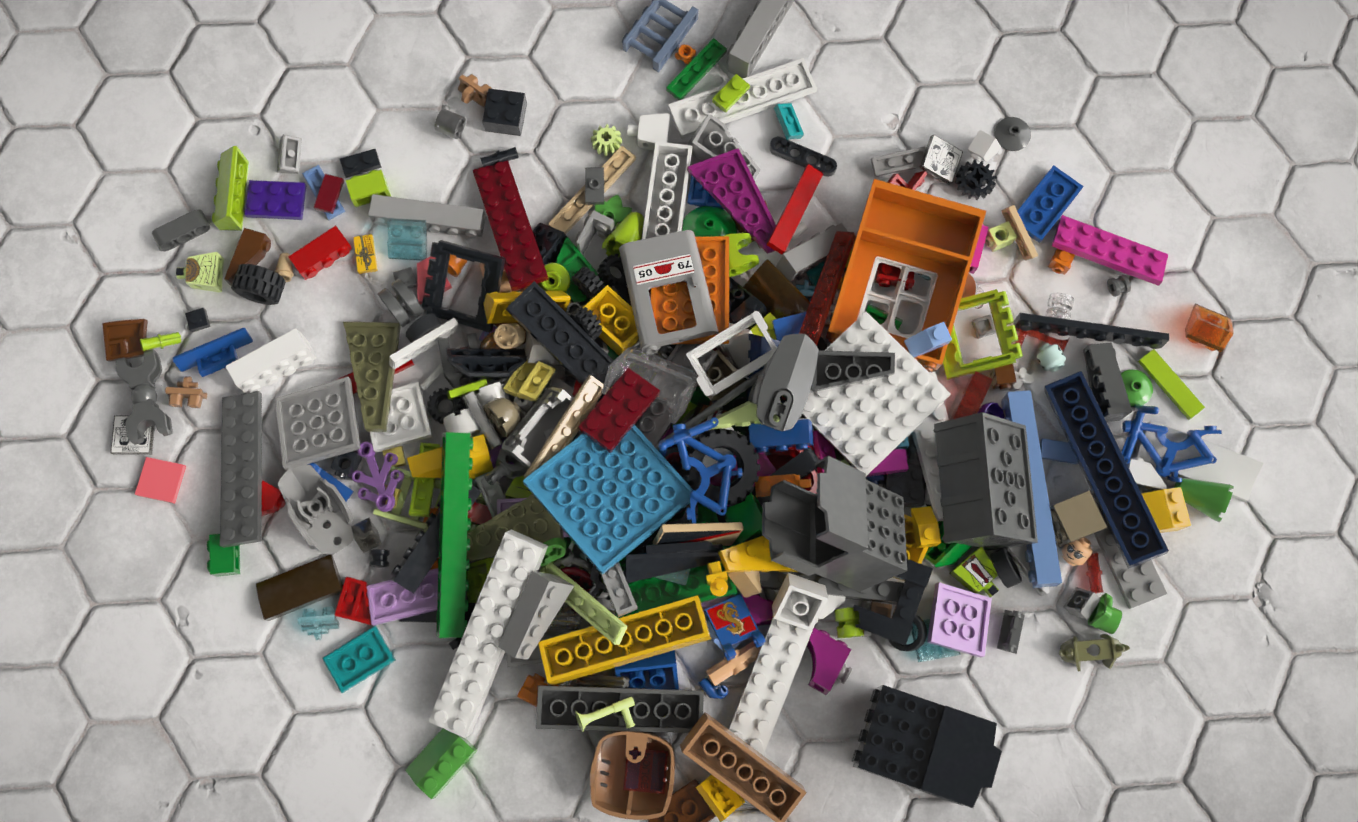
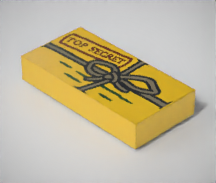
M373 235L353 237L358 273L378 271Z

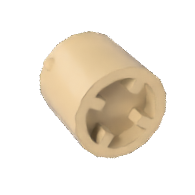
M517 323L502 324L495 330L494 340L500 348H517L524 343L526 331Z

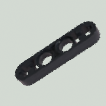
M774 137L770 142L769 148L771 153L805 168L810 164L807 162V157L813 156L817 162L810 165L822 172L823 176L829 177L836 172L837 162L833 158L786 140L783 137ZM778 143H780V144H781V147H779L778 149H776V148H775V145H777ZM796 149L800 152V155L793 157L790 151ZM830 164L831 168L826 170V166Z

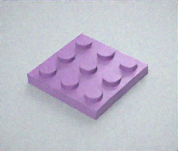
M936 583L927 643L980 658L985 657L992 598L943 583Z

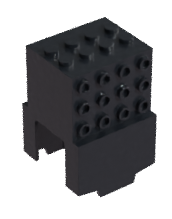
M881 685L877 689L875 688V690L873 689L870 698L872 705L869 710L867 709L864 718L866 725L863 730L861 729L858 737L860 745L858 750L854 751L852 757L853 767L958 805L973 808L981 789L992 788L1002 753L1000 749L994 746L997 723L886 685Z

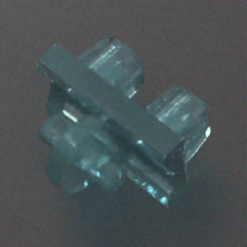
M333 607L323 608L322 616H316L317 612L315 609H304L302 617L298 618V625H301L303 632L307 631L308 635H314L316 641L321 640L322 634H329V629H339V621L334 615L335 609Z

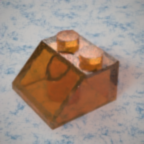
M1195 303L1185 328L1186 338L1192 343L1205 345L1211 351L1217 350L1222 352L1234 334L1231 318Z

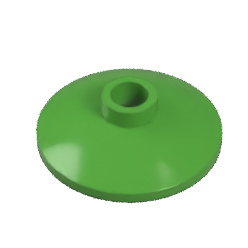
M1134 369L1121 373L1130 406L1134 407L1136 404L1144 405L1153 394V385L1150 378L1145 373ZM1133 384H1137L1139 389H1135Z

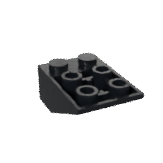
M729 277V323L735 324L754 311H758L764 318L768 314L765 304ZM757 323L751 325L746 329L751 330Z

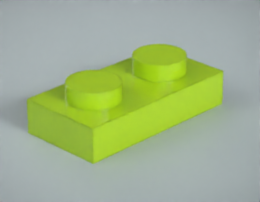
M736 74L712 98V102L726 113L748 91L750 84Z

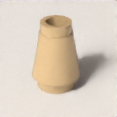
M281 253L275 272L281 275L286 282H290L294 276L292 262L288 257L290 254Z

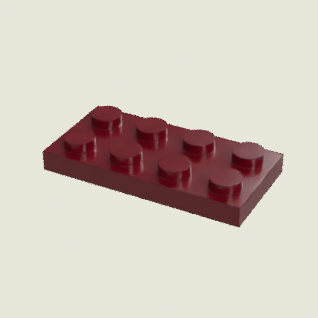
M627 368L579 425L578 429L611 453L657 398L660 390L633 370Z

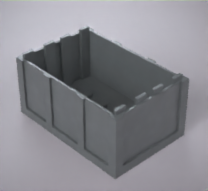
M983 412L934 424L933 432L936 433L937 466L939 467L941 488L940 502L944 524L942 540H944V543H959L982 547L987 551L1038 543L1026 426Z

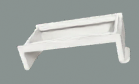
M754 311L749 316L686 354L698 374L697 382L706 396H715L763 367L775 353L777 347L767 332L768 326L758 311ZM757 323L772 350L712 385L697 359Z

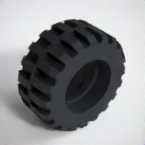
M711 429L698 434L694 439L711 449L724 448L733 453L737 461V468H742L743 476L741 478L735 476L731 481L727 505H733L739 500H744L747 497L746 494L753 491V485L759 479V476H757V472L760 471V465L757 463L759 456L758 453L754 452L755 447L752 442H748L747 437L743 434L740 435L737 431L728 429ZM688 445L686 447L688 456L703 462L705 454ZM682 466L680 470L681 476L696 491L701 485L699 471L693 466L689 470H685ZM709 484L704 496L719 504L721 486Z

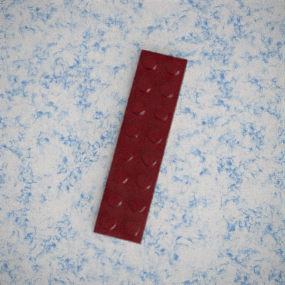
M508 160L498 162L495 165L474 169L473 174L500 256L505 258L504 268L511 290L515 291L528 287L534 281L540 283L549 280Z

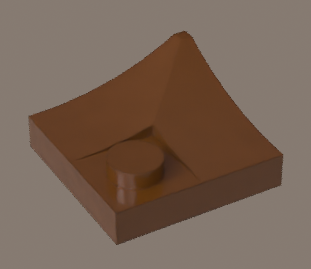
M135 319L102 323L106 361H116L123 357L130 359L144 356L145 351L141 349L140 339L147 338L148 320Z

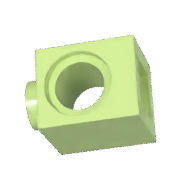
M1009 221L989 229L985 243L987 247L991 248L992 252H995L1013 244L1017 236ZM995 235L1001 236L1002 240L997 239Z

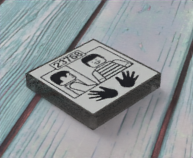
M932 135L919 168L950 185L953 183L963 151L938 136Z
M114 415L110 453L113 455H152L155 426L147 428L144 433L143 443L134 445L128 439L125 426L129 415Z

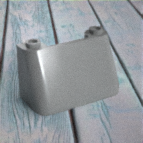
M556 387L548 388L506 438L502 448L529 469L546 442L544 431L556 427L573 398L563 389Z

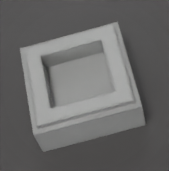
M991 315L974 319L971 322L978 339L996 333Z

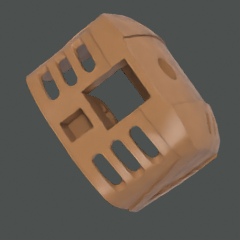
M617 731L604 736L597 745L590 772L593 807L608 815L624 819L647 820L664 816L668 810L674 786L675 754L672 745L663 738L647 732ZM634 747H638V751L641 752V756H637V759H633V755L629 754L630 750H633ZM653 752L665 753L664 767H668V770H664L663 778L667 779L666 782H663L662 790L664 792L659 794L656 791H650ZM645 753H650V754H651V755H648V758H647V759H644ZM602 759L611 761V764L603 763ZM628 760L632 763L640 762L638 789L626 788ZM644 760H649V761H650V765L647 766V768H649V775H647V776H648V781H647V782H646L647 777H643V780H644V781L641 780V777H642L643 775H645V774H642V773H648V769H642V767H646V766L643 765V761H644ZM600 771L608 772L609 776L600 774ZM603 782L608 784V786L603 787L600 784ZM641 782L648 783V788H646L647 784H645V787H644V788H643V785H644V784H642V788H640V787H641Z

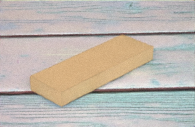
M1015 205L1001 210L1006 222L1009 221L1017 236L1015 241L1024 260L1037 257V251Z

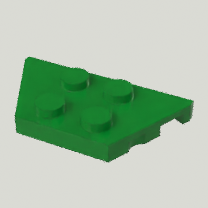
M567 237L555 262L562 265L570 276V285L565 293L570 296L572 303L591 301L575 286L572 276L584 266L593 271L596 276L598 273Z

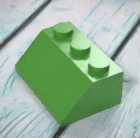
M442 728L405 771L417 787L430 799H434L478 750L466 738Z

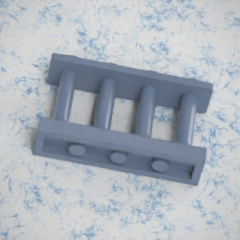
M652 0L650 6H646L643 10L641 18L634 22L629 34L626 33L622 39L623 51L627 52L632 46L652 58L653 69L659 73L698 20L699 9L692 6L689 11L685 12L667 0ZM662 6L681 17L682 21L679 25H674L656 14L657 10ZM652 19L672 31V34L669 38L665 39L647 28L646 25ZM640 33H643L661 44L662 48L659 52H654L636 41Z

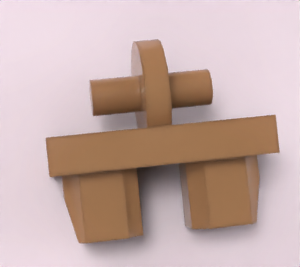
M185 376L183 382H177V387L183 388L166 387L165 393L169 395V405L172 407H182L183 398H188L187 406L200 408L202 399H207V393H203L202 389H194L198 388V382H193L190 376Z

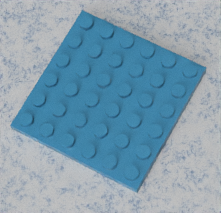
M633 425L611 453L583 433L523 480L525 486L602 575L690 503L689 494L693 490L635 425Z

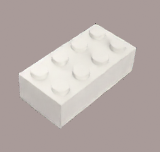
M295 328L226 365V368L235 385L243 392H260L261 388L275 384L279 378L293 374L296 369L302 366L310 365L317 357L308 340Z

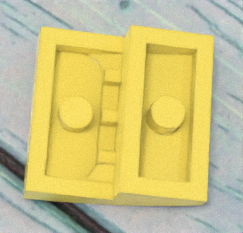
M527 360L514 371L503 388L504 392L521 399L536 401L556 369L540 361L536 364L528 363Z

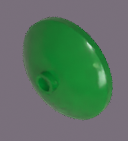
M701 206L695 208L683 220L682 231L691 230L694 232L695 237L737 234V227L732 216L718 207Z

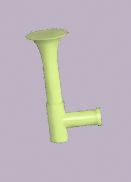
M632 697L589 714L575 712L582 732H584L585 726L590 722L619 711L622 712L626 728L635 726L629 711V707L635 705Z

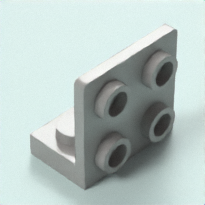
M593 210L591 216L588 215L584 221V229L582 232L579 231L575 238L576 247L583 255L595 232L599 237L606 239L615 229L614 220Z

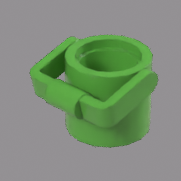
M1104 593L1099 597L1101 600L1089 617L1088 625L1109 634H1114L1121 622L1122 611L1112 607L1113 597Z

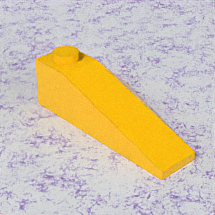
M484 434L472 437L473 449L470 450V458L473 459L472 470H469V478L473 480L493 470ZM442 447L407 458L412 477L441 478Z

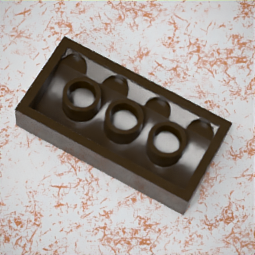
M768 259L743 286V288L765 304L767 313H771L776 319L809 311L811 322L813 323L821 313Z
M327 555L256 583L260 608L266 621L274 620L339 594L343 589L333 555Z

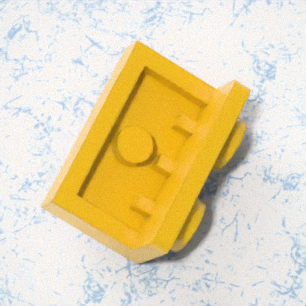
M712 774L696 787L720 822L745 803L743 797Z

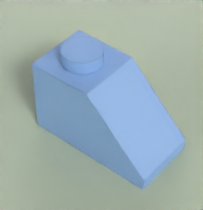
M942 322L904 340L909 353L915 358L949 344L952 338L945 323Z

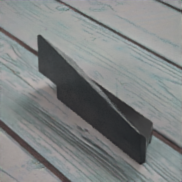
M709 541L646 545L644 554L625 556L626 581L630 583L708 565L717 561L721 562L718 552L723 550V545L712 544Z

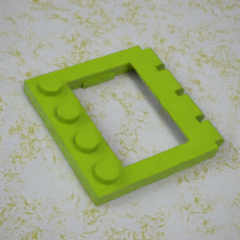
M995 289L961 298L958 311L989 303L1002 355L989 356L963 364L953 325L950 335L952 340L947 346L943 360L947 380L1016 363V359L1023 357L1020 343L1011 344L1019 339L1015 325L1007 326L1014 322L1010 307L1002 308L1009 305L1006 291L998 292Z

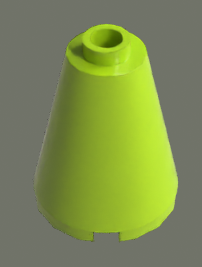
M639 212L629 213L610 233L602 244V249H606L607 256L619 254L618 257H620L619 248L621 245L642 240L643 215Z

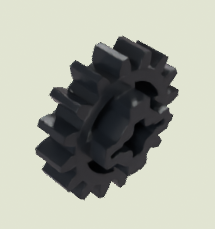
M973 160L972 164L967 161L965 166L961 165L956 174L955 184H960L957 190H963L962 196L968 194V199L975 196V199L978 200L980 196L984 199L987 194L990 195L996 186L995 180L997 176H992L995 170L988 169L990 164L984 166L982 160L979 164H977L976 160Z

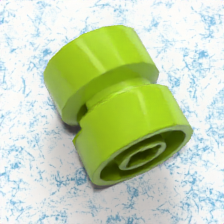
M853 607L834 610L835 621L839 623L836 627L837 638L864 636L863 630L855 627V624H860L858 611H853Z

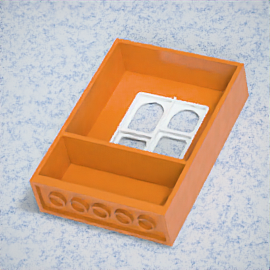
M874 179L826 339L833 343L864 313L868 300L889 305L888 317L881 326L907 351L904 340L939 323L944 322L951 335L986 210ZM879 263L892 265L901 270L899 279L902 280L898 281L893 297H887L871 291ZM909 272H916L931 278L925 297L904 291L906 282L903 281L907 280ZM901 300L920 304L923 307L918 326L911 334H902L895 328V317ZM948 344L915 357V359L928 372L936 371L943 363Z

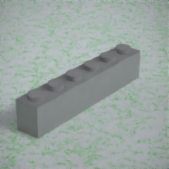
M374 194L372 195L368 214L371 221L380 226L390 224L396 228H403L404 226L418 231L427 229L433 233L442 231L450 235L464 234L470 238L482 237L486 218L484 210L479 208Z

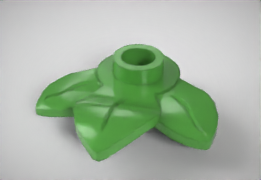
M619 195L613 196L607 202L604 201V205H595L596 212L614 220V227L632 212V208L623 207Z

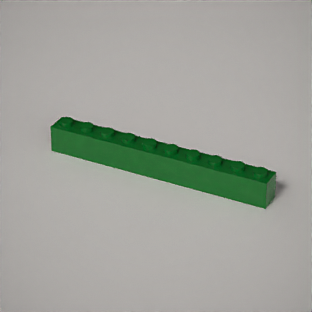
M445 432L442 437L436 636L438 638H462L468 625L467 620H465V612L468 611V600H465V591L469 590V580L466 579V571H469L470 566L469 559H466L467 551L470 550V539H467V530L471 528V520L468 518V510H471V498H468V493L472 489V478H469V470H472L473 459L470 458V450L473 449V438L470 437V433Z

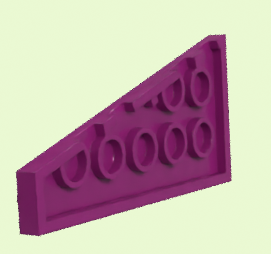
M739 148L687 167V171L747 233H750L755 242L767 254L775 251L766 244L776 224Z

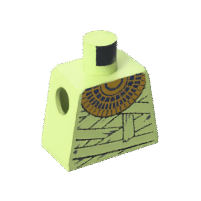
M218 252L190 256L187 258L186 267L176 268V277L178 279H185L186 284L193 289L222 292L224 258Z

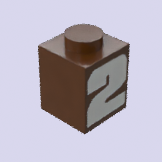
M1013 364L989 369L993 389L999 388L1000 391H1006L1011 389L1017 382Z

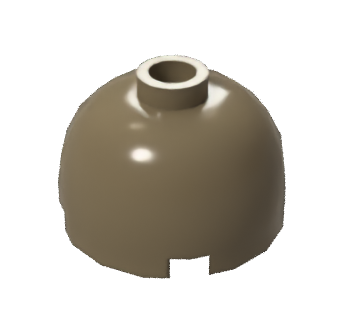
M495 398L483 406L487 417L491 418L496 426V432L503 438L508 437L520 422L519 412L521 410L516 402L512 403L505 398Z

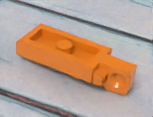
M796 474L759 476L758 482H755L756 497L770 496L771 487L783 480L801 488L811 487V479L800 480V475Z

